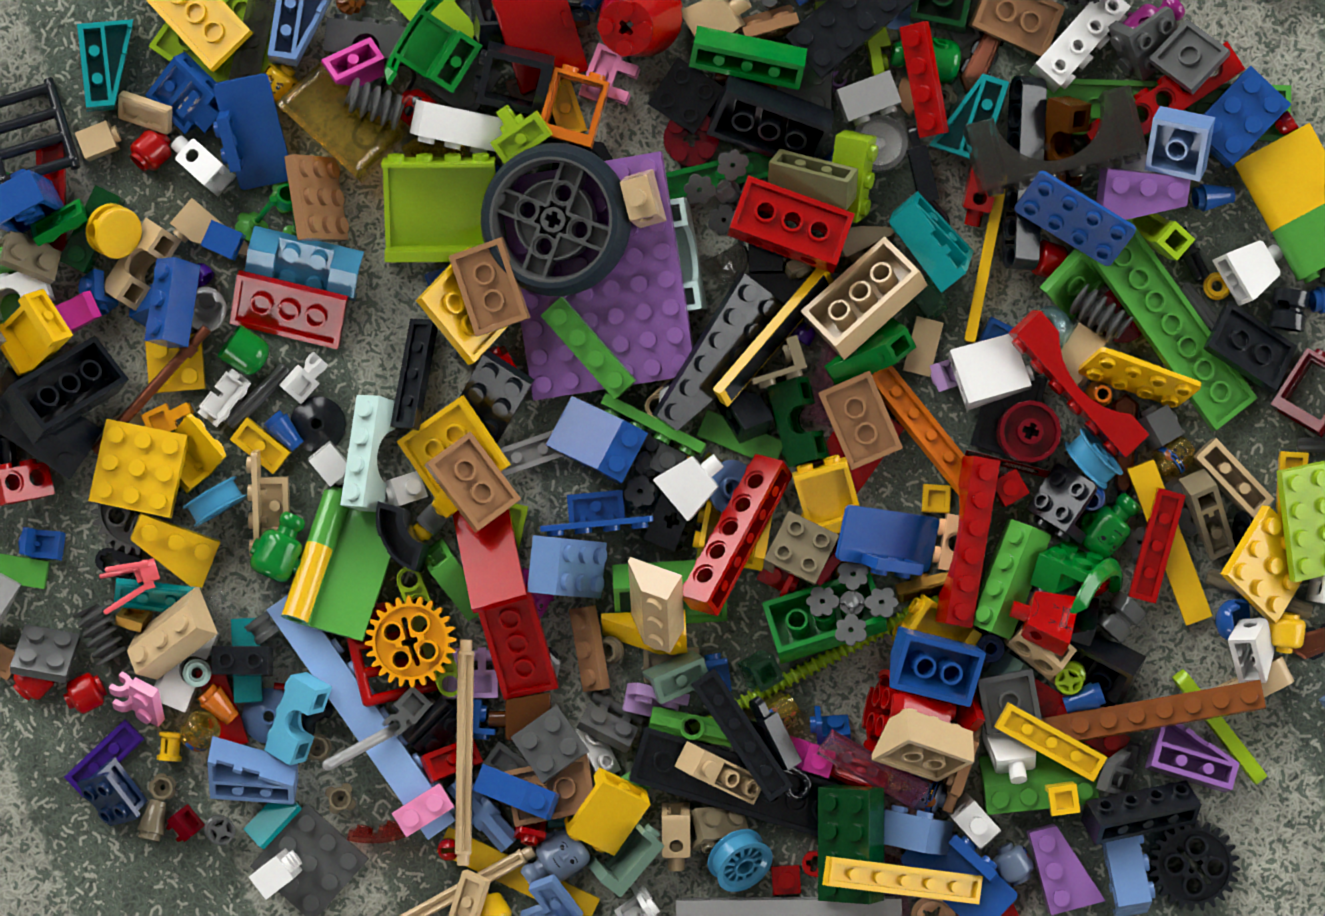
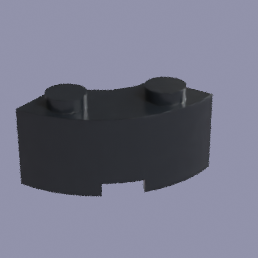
M378 501L376 507V528L378 536H380L388 554L402 566L416 572H423L430 545L421 541L414 533L411 524L412 511Z

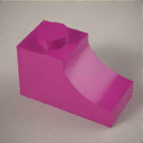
M91 291L83 292L55 306L72 334L102 316Z
M789 735L802 760L796 766L801 770L829 778L837 751L833 748Z

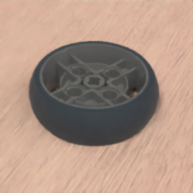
M563 143L543 144L515 155L494 175L482 202L481 232L484 243L500 237L504 238L510 256V265L521 288L539 295L568 296L595 286L618 264L630 237L631 222L622 194L620 179L600 157L574 145ZM560 163L555 178L538 181L529 187L525 193L513 189L518 180L532 169L545 164ZM588 175L599 185L606 198L609 209V225L597 221L594 202L584 189ZM567 185L571 189V197L564 201L560 197V190ZM529 202L533 203L536 208L535 214L531 218L527 217L524 212L525 206ZM504 215L514 218L518 238L528 251L524 264L518 260L508 244L504 231ZM557 215V218L561 220L560 225L555 224L553 227L554 222L550 220V217ZM580 222H584L588 228V232L583 238L579 237L576 233V227ZM544 239L550 240L552 244V250L548 254H544L541 251L540 246ZM495 245L488 248L497 264L506 272L498 246ZM587 247L600 251L597 257L584 269L567 276H552L557 262L571 260L580 255Z

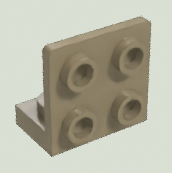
M797 335L786 338L784 341L785 345L781 347L785 362H791L792 366L751 379L752 386L758 385L760 390L776 384L775 379L785 376V379L789 380L803 375L802 370H805L807 365Z
M788 511L764 558L763 569L773 573L775 568L778 567L811 584H816L839 535Z

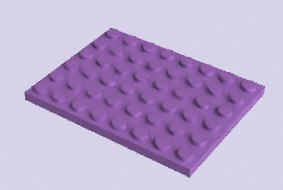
M661 151L604 162L612 168L620 181L625 176L653 169L667 221L643 228H638L631 222L630 237L620 261L602 281L585 291L568 296H545L521 288L530 315L529 319L521 321L529 376L535 379L531 385L533 401L605 389L540 316L560 297H564L633 375L637 380L634 384L675 378L693 349L666 171ZM558 169L524 175L514 185L513 189L525 193L529 187L538 181L555 178ZM588 175L584 189L594 202L597 221L609 225V209L606 198L599 185ZM567 185L560 190V197L564 201L571 197V189ZM529 202L526 204L524 212L527 217L531 218L534 216L536 208L533 203ZM504 215L508 244L514 255L524 264L528 251L518 238L514 218ZM557 215L550 217V220L554 222L553 227L555 224L560 225L561 220L557 218ZM580 222L576 227V233L579 237L583 238L586 236L588 228L584 222ZM544 239L540 246L541 251L544 254H548L552 250V244L550 240ZM587 247L577 257L568 261L557 262L552 276H567L584 269L597 257L600 251Z

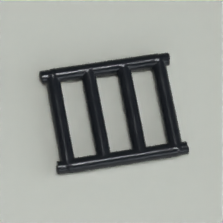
M52 77L44 79L43 84L0 96V108L46 94L51 106L49 109L0 123V135L54 118L59 131L1 149V184L10 180V175L12 174H6L3 164L4 160L60 143L63 144L66 157L27 168L26 171L31 170L43 176L69 167L71 170H77L81 167L59 93Z

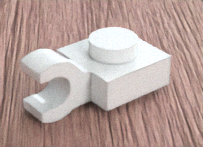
M312 352L305 361V367L302 368L297 365L281 382L280 386L302 404L320 384L315 378L327 368L328 364L315 352Z

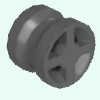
M267 611L244 627L247 632L253 634L256 645L261 644L280 630L277 624L271 622L270 614Z
M216 814L207 819L204 825V832L207 838L214 844L225 845L234 838L235 826L226 816Z

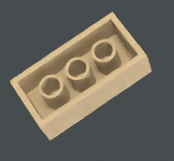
M884 236L803 308L801 313L809 325L845 360L928 285L921 272Z

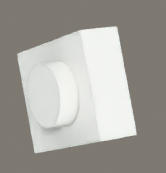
M417 471L385 481L387 487L384 503L399 507L428 497L423 480Z

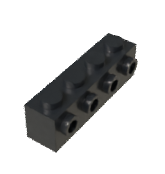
M1187 780L1175 783L1170 782L1161 786L1143 788L1137 791L1118 793L1113 796L1086 801L1081 822L1094 844L1097 845L1195 824L1202 804Z

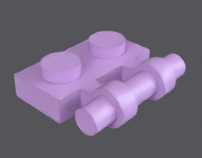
M478 647V650H472L474 651V661H478V670H474L473 698H498V679L495 669H487V661H492L490 651L486 647ZM454 648L456 650V653H453V655L458 665L457 652L460 650V648ZM447 676L443 680V688L447 692L456 691L457 679L454 676ZM442 694L444 699H457V695L448 697Z

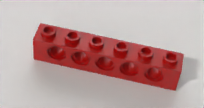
M1228 41L1222 45L1230 50V56L1217 68L1215 75L1209 77L1193 95L1181 90L1176 82L1164 75L1156 81L1159 86L1151 91L1147 87L1133 96L1135 101L1127 107L1124 102L1109 111L1112 116L1104 122L1101 118H1098L1090 123L1088 132L1083 135V138L1100 164L1151 132L1153 117L1160 107L1156 103L1157 94H1165L1168 97V108L1185 110L1243 72L1245 67ZM1134 109H1141L1145 113L1144 122L1139 123L1133 119L1132 112ZM1111 124H1117L1121 127L1122 135L1120 138H1114L1109 134V126Z
M755 454L751 463L746 467L745 474L738 487L734 489L731 500L726 509L721 513L718 524L713 533L708 537L705 548L700 557L697 558L687 581L683 584V600L690 609L718 617L793 477L782 460Z

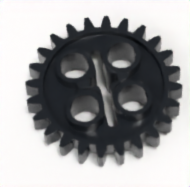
M1199 820L1192 827L1186 825L1182 826L1181 829L1179 827L1172 828L1173 832L1171 834L1163 830L1165 839L1162 841L1155 838L1159 848L1150 849V852L1156 855L1155 859H1150L1149 864L1155 866V869L1148 872L1150 876H1157V879L1153 881L1154 887L1162 886L1158 894L1161 897L1169 894L1166 901L1169 904H1172L1177 899V908L1182 909L1185 903H1187L1188 910L1192 912L1195 904H1198L1200 910L1205 911L1206 902L1212 907H1216V897L1225 901L1222 892L1224 890L1233 892L1228 884L1229 881L1238 882V879L1232 876V872L1240 871L1239 867L1233 865V862L1240 859V857L1230 853L1236 846L1234 844H1225L1230 838L1229 835L1225 834L1219 837L1221 828L1215 827L1210 831L1211 823L1207 821L1200 828ZM1194 838H1199L1202 844L1201 849L1195 853L1190 852L1189 842ZM1177 846H1181L1191 859L1196 862L1199 861L1197 866L1210 879L1211 883L1209 885L1204 882L1197 872L1192 869L1188 870L1191 865L1177 851ZM1179 857L1180 867L1175 871H1169L1167 866L1169 859ZM1211 860H1218L1220 863L1218 872L1209 874L1207 871L1208 863ZM1191 878H1197L1199 881L1198 889L1194 892L1186 890V883Z

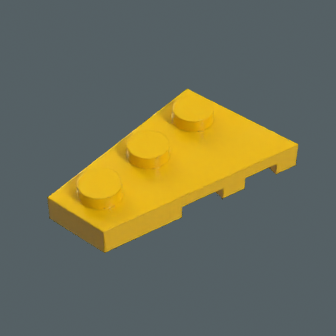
M142 512L139 514L130 537L132 542L186 584L201 589L220 545L218 539Z

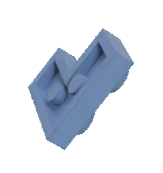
M555 874L530 883L529 892L539 904L522 910L520 915L583 916V911Z

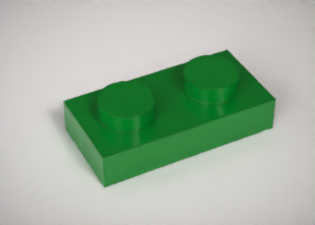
M77 199L30 224L32 238L37 246L51 243L61 234L69 230H75L88 221L84 204L80 199Z

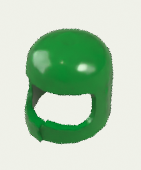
M240 324L227 342H225L217 357L239 372L252 375L257 373L267 361L269 346L266 341Z

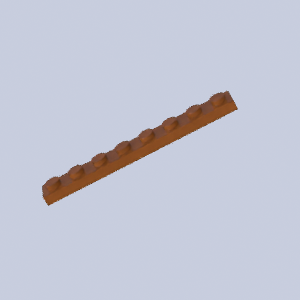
M1261 680L1041 719L1045 723L1082 742L1266 709Z

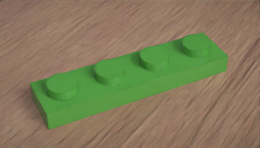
M560 297L540 315L614 400L637 381L564 297Z
M607 393L601 401V405L605 408L606 412L618 418L623 417L631 421L630 424L643 431L647 429L655 433L654 439L666 445L672 442L680 446L679 451L691 457L696 454L702 457L706 449V443L680 430H672L660 420L619 399L614 400Z

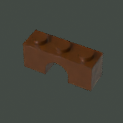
M1070 96L1048 98L1045 117L1043 171H1046L1070 187L1081 186L1084 158L1077 156L1073 152L1071 136L1073 133L1088 131L1092 104Z

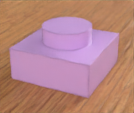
M949 359L930 365L931 379L938 392L958 386Z

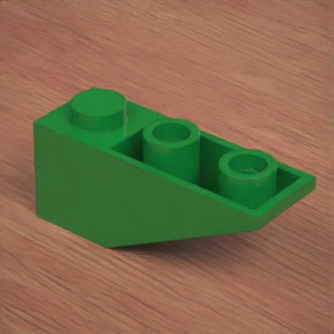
M891 318L845 360L838 355L824 367L834 385H837L870 371L872 374L896 364L914 350L916 345L907 327Z

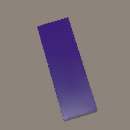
M124 719L64 778L83 797L81 789L77 785L81 779L91 777L111 758L115 757L120 763L145 738L127 719Z

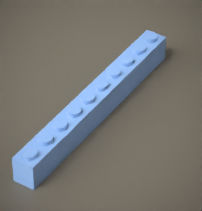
M288 595L267 609V612L310 673L332 686L329 700L359 742L391 725V723L385 727L382 725L384 719L391 715L385 706L382 708L378 705L365 707L362 704L352 660L347 662L342 653L345 649L336 637L331 639L326 631L297 624L283 618L281 614ZM370 686L372 695H373V694H376L375 691H374V690L372 689V687ZM400 734L367 750L366 753L399 800L405 805L439 782L431 784L427 774L422 769L421 757L417 752L414 754L410 752L406 746L408 742ZM456 807L421 828V831L428 840L456 821Z

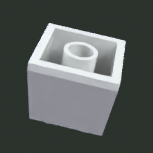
M1009 334L950 350L948 359L967 411L1031 389V381L1035 380L1029 364L1024 365L1021 356L1024 354L1020 353L1013 346L1012 341L1014 339Z

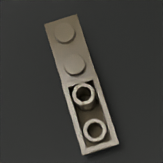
M882 226L850 227L840 255L843 265L845 266L851 262L854 264L884 236L890 242H893L895 232L892 228ZM823 234L816 236V238L824 237ZM793 259L786 263L785 273L789 280L796 277L800 280L812 274V269L816 267Z

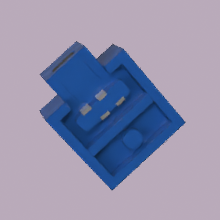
M183 52L173 57L145 96L148 99L172 106V122L184 134L195 129L197 126L204 133L214 128L213 122L216 121L219 113L213 90L217 82L186 52Z

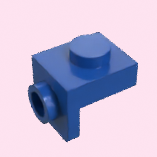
M93 269L80 279L78 284L79 293L91 291L102 316L108 314L119 305L117 299L105 296L104 271Z
M23 527L18 541L19 554L34 559L62 561L66 533Z

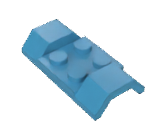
M254 226L248 246L245 271L347 295L348 300L356 301L357 280L364 251L322 241L298 240L296 235Z

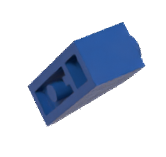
M482 764L472 789L548 821H551L561 794L485 764Z

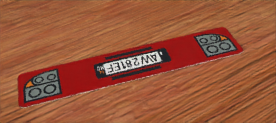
M966 450L964 454L965 456H978L999 460L1000 466L1045 478L1051 472L972 450Z

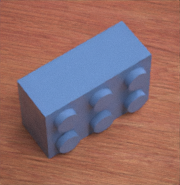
M533 535L527 592L601 598L604 588L603 575L604 565L607 560V543Z

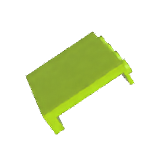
M484 152L473 153L472 157H461L460 153H446L444 157H433L431 153L416 154V157H405L402 153L388 154V157H383L381 168H383L385 262H450V255L459 253L469 247L473 248L484 244L481 232V208L486 190L496 174V157H489V153Z

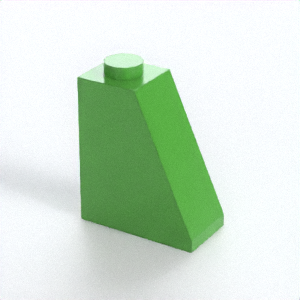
M441 537L430 546L425 564L431 575L469 622L473 618H478L479 614H474L471 610L463 565Z

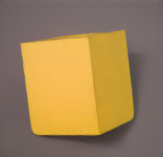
M1070 781L1045 785V791L1048 792L1051 816L1080 813L1076 783Z

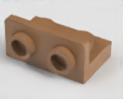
M791 5L742 18L746 27L742 28L741 33L745 36L764 40L782 37L799 24L796 12H793Z

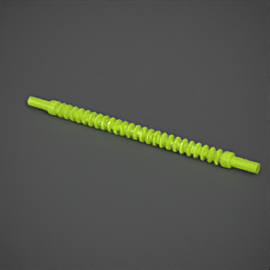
M937 595L930 598L938 604L939 598ZM909 606L903 608L901 614L896 612L895 617L892 618L891 616L888 618V631L866 637L863 642H856L853 646L844 644L832 648L831 651L825 650L823 655L818 653L816 659L811 657V661H804L803 666L797 664L795 670L790 668L789 673L783 672L782 677L776 675L774 681L769 679L768 684L761 683V688L754 687L753 692L748 690L746 696L740 694V699L737 700L735 698L741 709L746 708L749 710V701L756 696L762 699L765 697L770 699L772 693L777 695L778 690L785 691V686L792 687L793 682L798 684L800 678L806 680V675L813 676V672H820L821 667L827 669V664L831 663L834 665L835 660L841 661L842 656L849 657L848 653L850 652L855 654L858 648L863 650V645L870 646L871 641L876 643L878 637L884 639V634L891 635L895 625L905 619L909 613ZM711 714L705 716L708 718H713ZM698 721L689 725L694 734L700 729Z

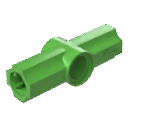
M653 706L649 728L689 740L731 748V744L713 718ZM688 719H696L699 722L700 729L696 734L690 735L685 732L684 724Z

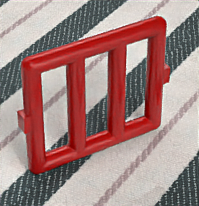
M386 602L375 605L371 619L380 618L376 612L377 610L387 612ZM427 624L423 627L422 631L427 628ZM409 628L406 629V632L408 634V640L417 638L411 637L409 633ZM400 630L387 633L388 638L391 640L398 639ZM372 637L365 638L363 642L347 638L362 704L365 707H371L396 701L409 686L373 695L371 693L368 678L379 676L378 674L382 667L380 665L365 667L361 651L373 648V646L365 645V642L372 640ZM415 655V656H414L415 664H416L417 666H419V665H420V660H419L418 656ZM409 657L395 660L399 667H405L408 664ZM432 679L427 681V684L424 686L421 683L415 685V688L421 694L439 690L436 682Z

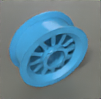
M1081 428V434L1071 443L1067 441L1064 443L1065 448L1079 468L1095 484L1106 489L1107 482L1116 474H1123L1122 468L1117 460L1106 452L1099 439L1087 429Z
M236 476L215 485L183 506V509L188 508L196 521L193 525L194 527L217 517L247 497V494L242 495L234 482L237 478Z
M740 829L729 833L716 843L709 854L707 865L710 873L717 877L719 885L724 890L738 892L752 887L767 874L772 864L773 855L771 849L763 843L758 832L751 829Z

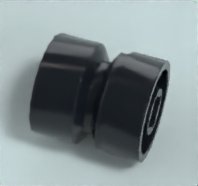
M1275 287L1272 297V304L1275 306V309L1270 311L1268 327L1291 332H1304L1307 316L1303 314V310L1308 309L1310 293L1298 289Z

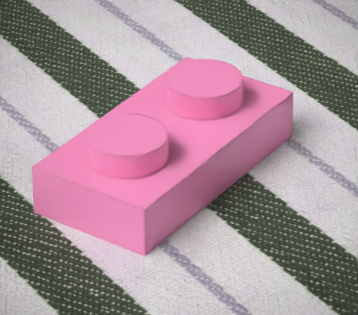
M438 783L391 814L405 836L408 837L454 808L455 805L441 783Z

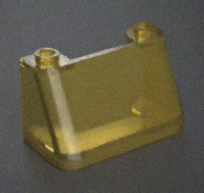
M320 61L276 102V105L362 184L382 163L383 157H387L407 136L403 131L406 125L399 119L396 128L391 130L390 120L384 126H381L380 116L371 122L370 112H367L361 118L359 117L360 108L357 107L352 114L349 113L348 103L342 108L350 86L335 84Z

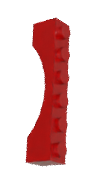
M1032 310L1008 333L1014 339L1012 341L1013 346L1020 353H1026L1032 360L1030 365L1039 374H1045L1050 380L1048 382L1049 387L1056 394H1062L1068 401L1066 405L1070 411L1077 416L1081 415L1086 421L1084 424L1085 428L1092 435H1098L1103 440L1102 446L1111 456L1114 457L1116 455L1126 458L1149 436V433L1132 414L1121 413L1103 407L1090 399L1077 386L1063 360L1059 331L1041 310Z
M963 456L958 482L959 522L957 538L950 568L939 594L935 622L968 628L973 627L1000 467L999 460L978 456Z

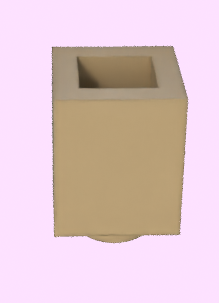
M106 120L75 132L84 158L89 162L120 150L118 142L122 141L116 125L111 127V124Z

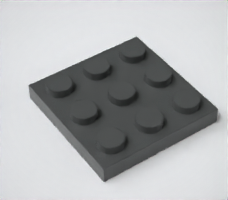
M306 803L302 807L303 809L276 836L250 867L256 871L285 848L289 852L293 850L302 861L300 865L302 871L279 889L278 892L305 916H319L369 858Z

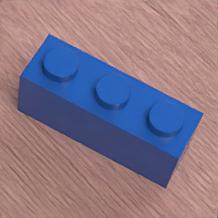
M177 257L157 258L144 341L167 348L189 346L201 265Z

